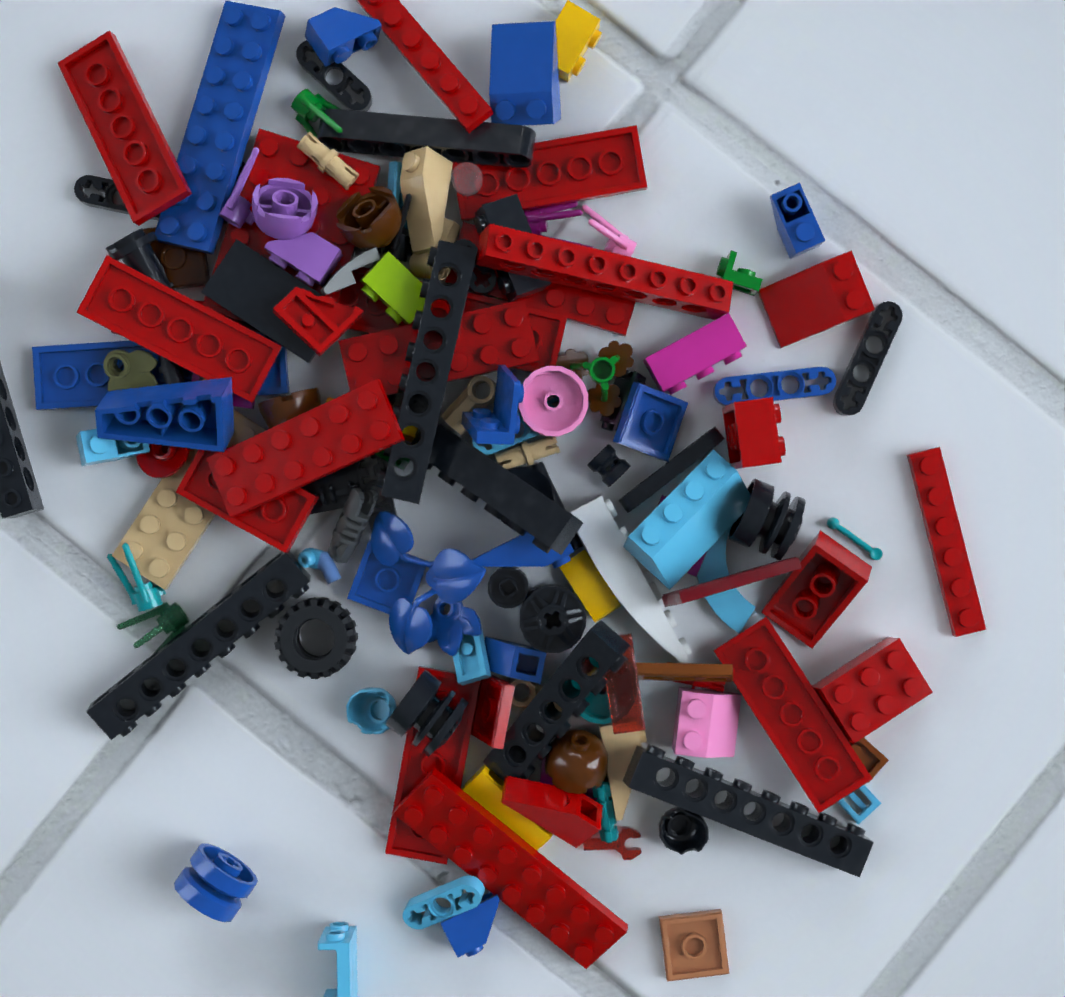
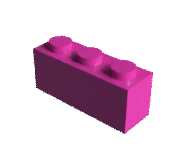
M727 313L646 357L643 362L658 390L661 392L668 390L670 395L687 387L685 380L694 375L700 380L713 373L714 369L712 366L723 360L725 365L739 359L742 357L740 351L747 347L730 314Z

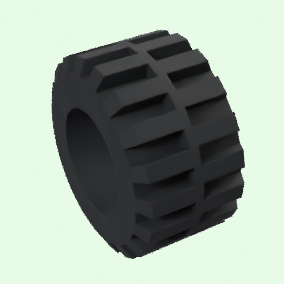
M324 597L309 598L291 606L285 615L281 616L278 621L280 623L279 627L275 629L274 636H277V642L274 644L275 650L279 649L281 655L278 656L280 661H285L288 665L286 668L289 671L298 672L297 676L303 678L306 676L311 677V679L326 678L338 672L349 662L357 647L355 646L358 640V633L355 630L357 625L355 620L351 619V613L348 609H343L339 602H333L329 598ZM319 619L326 622L334 633V646L323 656H315L308 653L300 643V629L309 620Z

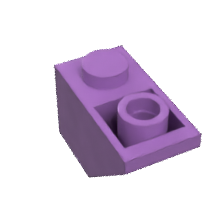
M314 232L305 233L290 240L278 239L269 241L264 247L271 254L269 257L271 262L284 270L287 266H290L298 271L296 277L311 287L314 283L323 287L343 256L338 247Z

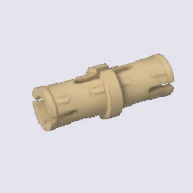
M308 132L298 143L297 148L318 165L317 168L322 173H328L346 190L357 180L359 173L338 157L339 153L335 149L330 150L311 132Z
M545 437L527 443V441L521 442L519 447L496 453L494 456L498 464L509 470L526 463L528 466L533 465L535 460L560 453V449L556 445V437Z

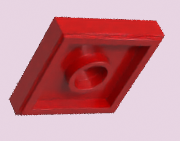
M494 675L480 681L471 735L492 748H504L515 685Z

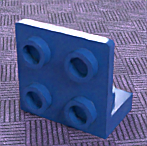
M498 365L493 412L485 408H474L472 412H462L461 424L476 444L514 445L515 434H518L520 431V417L517 415L518 403H522L524 398V387L506 365Z

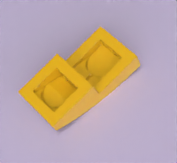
M586 550L581 551L572 557L571 561L559 567L595 623L621 607V604L597 570Z

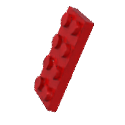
M199 449L176 493L284 553H289L319 497L303 488H298L235 518H230L206 458L219 452Z

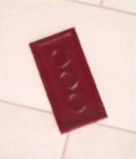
M796 557L779 560L663 594L662 600L665 607L683 604L795 571L802 567L799 558Z

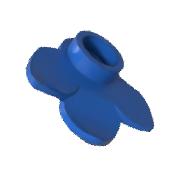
M438 597L433 605V613L430 615L433 627L431 637L427 643L437 640L438 645L445 653L455 656L461 645L463 634L470 636L482 634L481 622L475 610L464 607L462 601L449 604L450 612L445 615L444 607L448 603H445Z

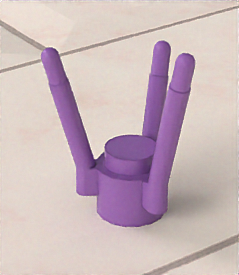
M257 147L253 148L238 177L230 198L219 213L221 218L237 228H241L244 223L252 226L254 222L253 213L249 210L252 204L241 197L240 194L259 153Z

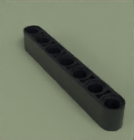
M343 109L323 110L326 115L343 129L342 133H337L320 119L317 139L330 150L335 149L337 152L404 157L406 152L428 146L451 162L512 168H526L531 165L536 137L533 129L522 125L483 122L472 132L468 133L458 120Z

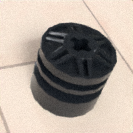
M753 479L747 488L751 495L745 512L732 525L729 532V540L745 547H750L757 536L761 537L759 552L766 554L772 546L771 557L781 560L795 541L800 530L806 504L805 499L797 496L789 505L791 494L785 491L776 502H773L774 486L758 479Z
M544 584L533 589L527 595L520 608V629L525 640L533 648L545 653H561L572 648L581 639L586 628V612L581 600L570 588L560 584ZM555 611L559 612L558 619L561 623L559 625L553 623L551 627L547 626L545 614L549 613L552 615Z
M424 670L385 725L401 737L414 727L418 731L412 745L416 747L425 736L429 738V742L422 751L429 757L436 749L444 745L462 721L464 710L469 702L462 697L454 708L449 706L448 704L456 692L451 690L442 699L437 697L436 694L442 681L427 670Z

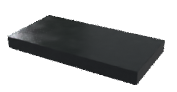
M236 239L201 293L310 364L316 353L273 313V308L295 287L311 291L316 296L323 295Z

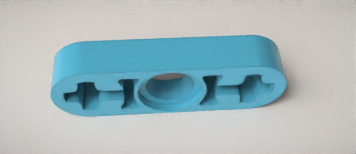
M466 875L417 895L408 901L403 911V920L413 929H424L471 910L480 904L485 891L484 884L477 877ZM436 898L447 899L451 907L440 906L436 902Z

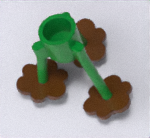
M611 341L608 347H604L599 351V358H596L592 363L588 362V355L585 352L576 353L575 350L568 349L565 355L558 356L556 366H562L575 372L581 380L583 376L589 374L592 381L597 383L596 388H591L587 391L588 402H590L589 408L594 413L599 412L602 416L609 417L614 413V408L621 406V399L619 398V387L615 384L609 385L608 382L613 376H624L627 368L634 365V359L630 357L633 349L628 343L620 345L618 341Z

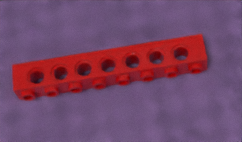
M491 223L480 233L475 265L712 320H716L729 313L734 283L733 281Z

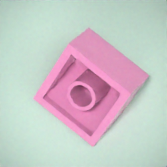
M679 687L672 740L674 754L702 758L734 757L741 694Z

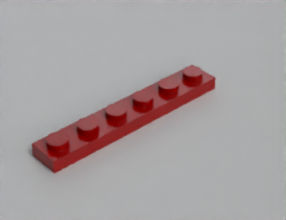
M356 0L369 17L380 21L382 24L381 31L468 133L472 132L494 114L492 108L399 0Z
M936 447L908 454L907 458L952 635L958 637L986 630L941 449Z

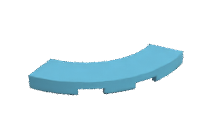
M731 527L707 551L697 575L699 584L729 575L726 563V543ZM737 588L705 597L717 616L739 634L756 608L740 594Z

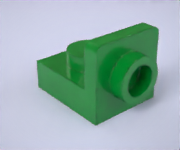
M731 250L727 258L721 257L716 275L721 276V279L733 281V290L755 296L759 292L762 279L755 277L756 273L748 269L738 268L737 271L732 270L737 252Z

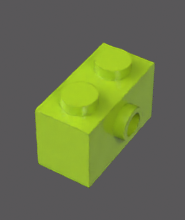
M388 251L359 280L364 285L361 290L373 302L379 299L388 307L385 313L394 322L400 324L403 321L405 324H410L415 318L416 310L422 311L425 298L419 297L422 282Z

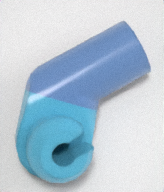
M306 548L299 553V565L303 568L309 567L321 570L327 584L342 578L333 558L330 557L327 551Z

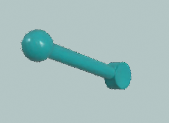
M831 517L828 519L827 526L830 529L838 530L866 550L871 559L879 560L882 558L883 553L881 549L869 546L841 526L837 518Z

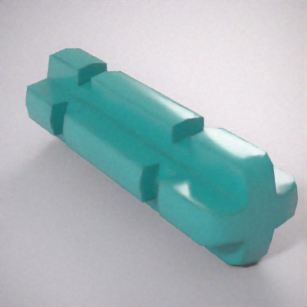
M604 781L600 787L596 789V786H594L592 790L594 798H597L595 801L603 805L602 827L599 831L600 839L606 843H612V841L618 840L619 834L617 826H614L617 822L612 798H609V796H612L610 784Z

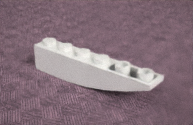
M599 496L569 512L583 522L577 533L597 570L616 598L659 645L681 663H691L688 656L693 653L684 637L677 638L673 628L678 625L670 610L668 609L663 612L658 600L662 599V595L654 582L648 584L643 574L647 569L623 547L629 534L624 526L618 528L613 517L618 514L610 499L604 501L602 496Z

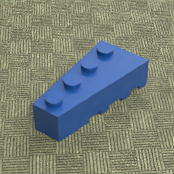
M232 377L107 391L95 409L97 437L225 452L234 434Z

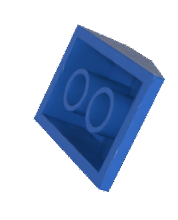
M556 21L492 24L489 99L490 107L494 114L491 116V123L547 125L555 124L561 119Z
M526 532L524 536L519 535L473 558L472 561L482 567H546L552 564L555 569L571 561L569 555L574 553V550L569 543L562 555L553 549L547 554L531 543L535 537Z

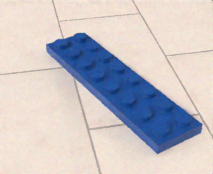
M225 0L176 161L192 194L161 212L155 230V235L158 238L156 241L214 255L224 222L219 213L234 189L286 17L281 10Z
M256 332V333H258V334H260V335H262V336L268 338L269 340L275 342L274 340H272L271 338H269V337L266 336L265 334H263V333H261V332ZM132 341L32 347L36 410L97 407L108 391L110 378L106 375L103 368L104 359L109 352L118 349L129 353L136 350H144L153 355L158 363L150 372L155 376L158 385H165L163 374H159L158 367H160L158 354ZM283 346L257 396L290 394L287 349ZM118 360V368L124 370L122 360ZM185 368L182 369L185 382H192L193 372Z

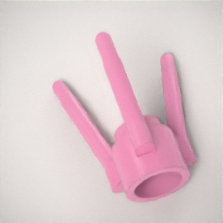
M583 205L582 210L592 218L588 220V224L609 238L604 250L631 257L637 243L618 231L590 207Z

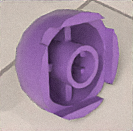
M273 178L268 180V185L260 188L259 184L255 187L252 194V213L256 225L263 233L275 239L290 240L307 233L312 227L317 214L318 200L313 190L312 195L305 190L304 183L289 178Z

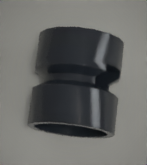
M517 567L498 568L491 575L488 582L490 599L497 606L504 609L515 608L521 605L529 592V582L526 574Z

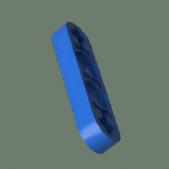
M827 367L722 378L715 384L713 396L717 403L722 406H727L733 402L773 397L774 401L826 395L835 388L836 376ZM818 373H822L823 378H828L829 383L824 385L823 390H820L819 385L807 386L809 392L804 393L805 381L802 374H807L806 380L818 378ZM786 376H792L798 381V389L793 394H788L782 389L781 382ZM756 379L764 381L767 385V392L763 397H756L751 393L750 385ZM740 381H745L744 393L747 399H741L742 393L731 395V400H726L725 395H720L719 390L725 387V383H729L730 388L742 387Z

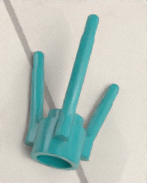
M124 543L122 548L137 585L134 588L112 554L107 555L114 571L128 592L132 605L136 604L139 612L163 604L161 596L166 594L165 590L158 585L154 586L151 581L143 583L127 543Z

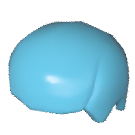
M366 687L350 697L346 705L348 722L357 725L363 734H382L390 729L385 723L397 708L395 699L383 688Z

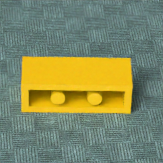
M484 764L465 783L462 790L538 851L551 839L553 834L501 803L504 781Z

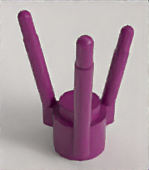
M577 202L524 211L532 233L543 236L542 232L548 231V220L581 216L583 212L582 210L563 211L577 207ZM566 241V242H570V243H574V244L583 245V244L576 243V242Z

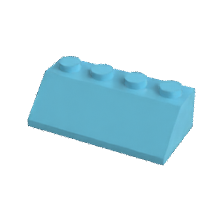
M713 449L628 536L623 547L670 590L745 512L751 495L738 471Z

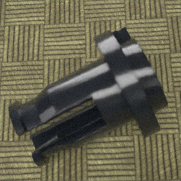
M139 229L105 248L113 259L117 261L122 260L125 265L169 288L174 286L166 277L165 270L150 245L158 239L154 232L145 234L143 229Z

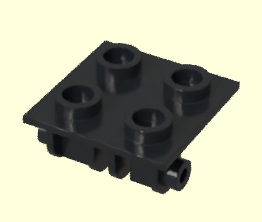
M355 463L301 487L319 497L310 514L344 507L352 488H360Z

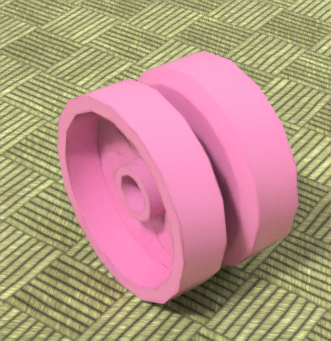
M545 366L535 370L524 380V398L522 403H518V410L523 422L533 432L545 437H559L572 432L583 421L588 410V392L584 382L575 372L562 366ZM551 395L559 398L558 406L555 408L547 404V399Z

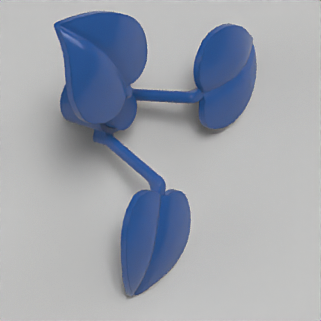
M381 511L376 515L371 534L372 551L378 561L384 565L393 566L402 559L404 562L429 568L426 573V582L432 587L431 590L416 598L413 603L407 598L398 599L392 606L389 615V626L394 641L404 653L411 654L415 650L422 648L432 634L433 624L431 617L425 608L419 607L421 602L435 594L448 604L463 601L479 585L486 573V569L472 561L463 552L452 548L442 550L435 560L430 562L409 557L406 553L414 545L410 528L395 514Z

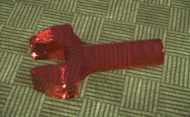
M622 826L618 840L606 843L601 841L600 838H589L583 843V850H616L622 855L623 860H632L642 853L641 848H628L624 844L628 838H640L641 833L630 826Z

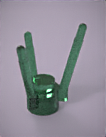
M165 602L156 609L118 624L117 629L122 630L161 615L156 619L159 625L133 644L134 648H139L163 630L166 634L172 631L167 639L157 648L158 650L185 629V625L190 620L177 602H174L172 605Z

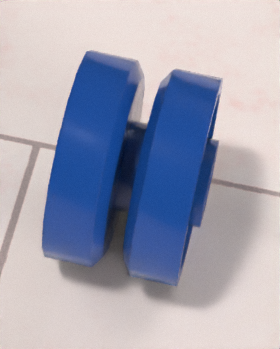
M201 843L190 858L192 867H185L174 882L175 890L181 898L202 914L217 921L231 922L242 906L240 898H247L258 883L257 877L247 865L231 853L217 846Z

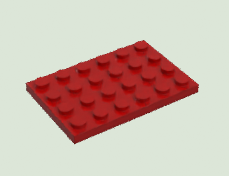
M259 128L253 148L257 147L259 149V153L240 196L252 204V194L255 187L259 184L260 188L268 185V180L273 178H289L305 184V190L311 195L313 190L317 196L318 207L313 225L307 233L314 232L338 247L343 254L331 273V277L343 265L353 259L356 246L349 243L337 227L336 223H339L336 217L337 211L355 193L359 192L361 196L371 193L369 188L376 186L381 168L378 165L339 153L338 157L359 173L357 180L346 190L328 173H322L317 168L318 165L297 148L300 141ZM255 221L252 226L244 223L241 228H237L229 223L213 273L236 239L268 260L271 254L264 247L267 242L278 239L263 233ZM287 266L285 271L297 278L298 271ZM314 283L311 288L321 294L320 290L322 287ZM343 289L325 296L335 299V302L338 303ZM205 296L202 305L227 318L246 323Z

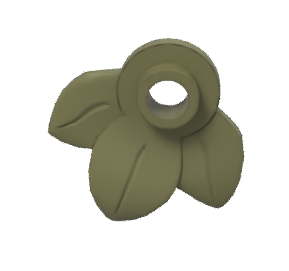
M118 349L109 352L103 363L104 371L110 377L108 391L158 385L155 376L150 372L156 367L158 361L153 355L144 350H136L129 353ZM118 360H122L124 370L118 368Z

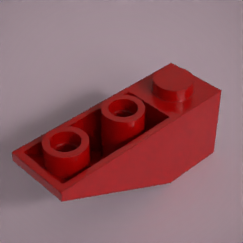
M512 776L505 777L501 803L575 848L601 830L603 805L583 793H568L557 788L555 785Z

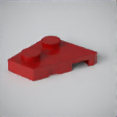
M295 287L273 308V313L319 357L364 313L359 307L354 306L352 308L336 303L335 299L326 296H316L311 291Z

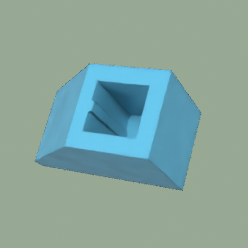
M97 429L80 431L76 435L82 467L112 462L150 452L149 444L98 438Z

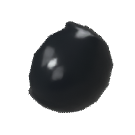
M674 807L666 811L658 823L659 837L665 847L681 855L688 851H701L709 840L708 826L704 818L683 808Z

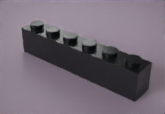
M438 422L427 469L431 470L435 466L440 470L437 475L439 478L451 486H454L456 482L463 486L460 491L463 495L475 503L479 498L487 504L483 509L496 518L500 519L502 515L506 516L511 520L507 526L520 535L524 536L526 532L533 535L535 538L531 543L547 554L553 549L562 555L583 522ZM420 431L410 445L419 441Z

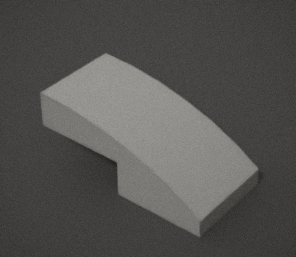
M377 248L370 249L343 265L320 290L321 294L325 296L355 284L356 281L351 271L380 260Z

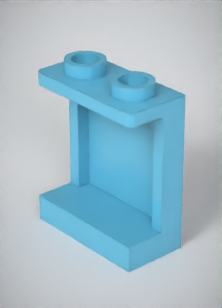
M347 922L330 923V926L324 928L318 941V950H335L337 952V989H326L323 997H358L357 926H349Z

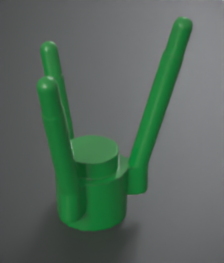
M304 89L293 100L291 108L298 113L295 119L305 128L307 133L311 132L317 138V133L310 125L309 120L314 123L319 118L337 133H342L343 129L323 112L325 108H340L325 100L319 93L314 95L310 90Z

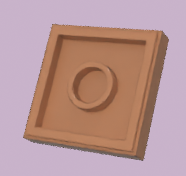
M721 909L659 916L667 982L729 974Z

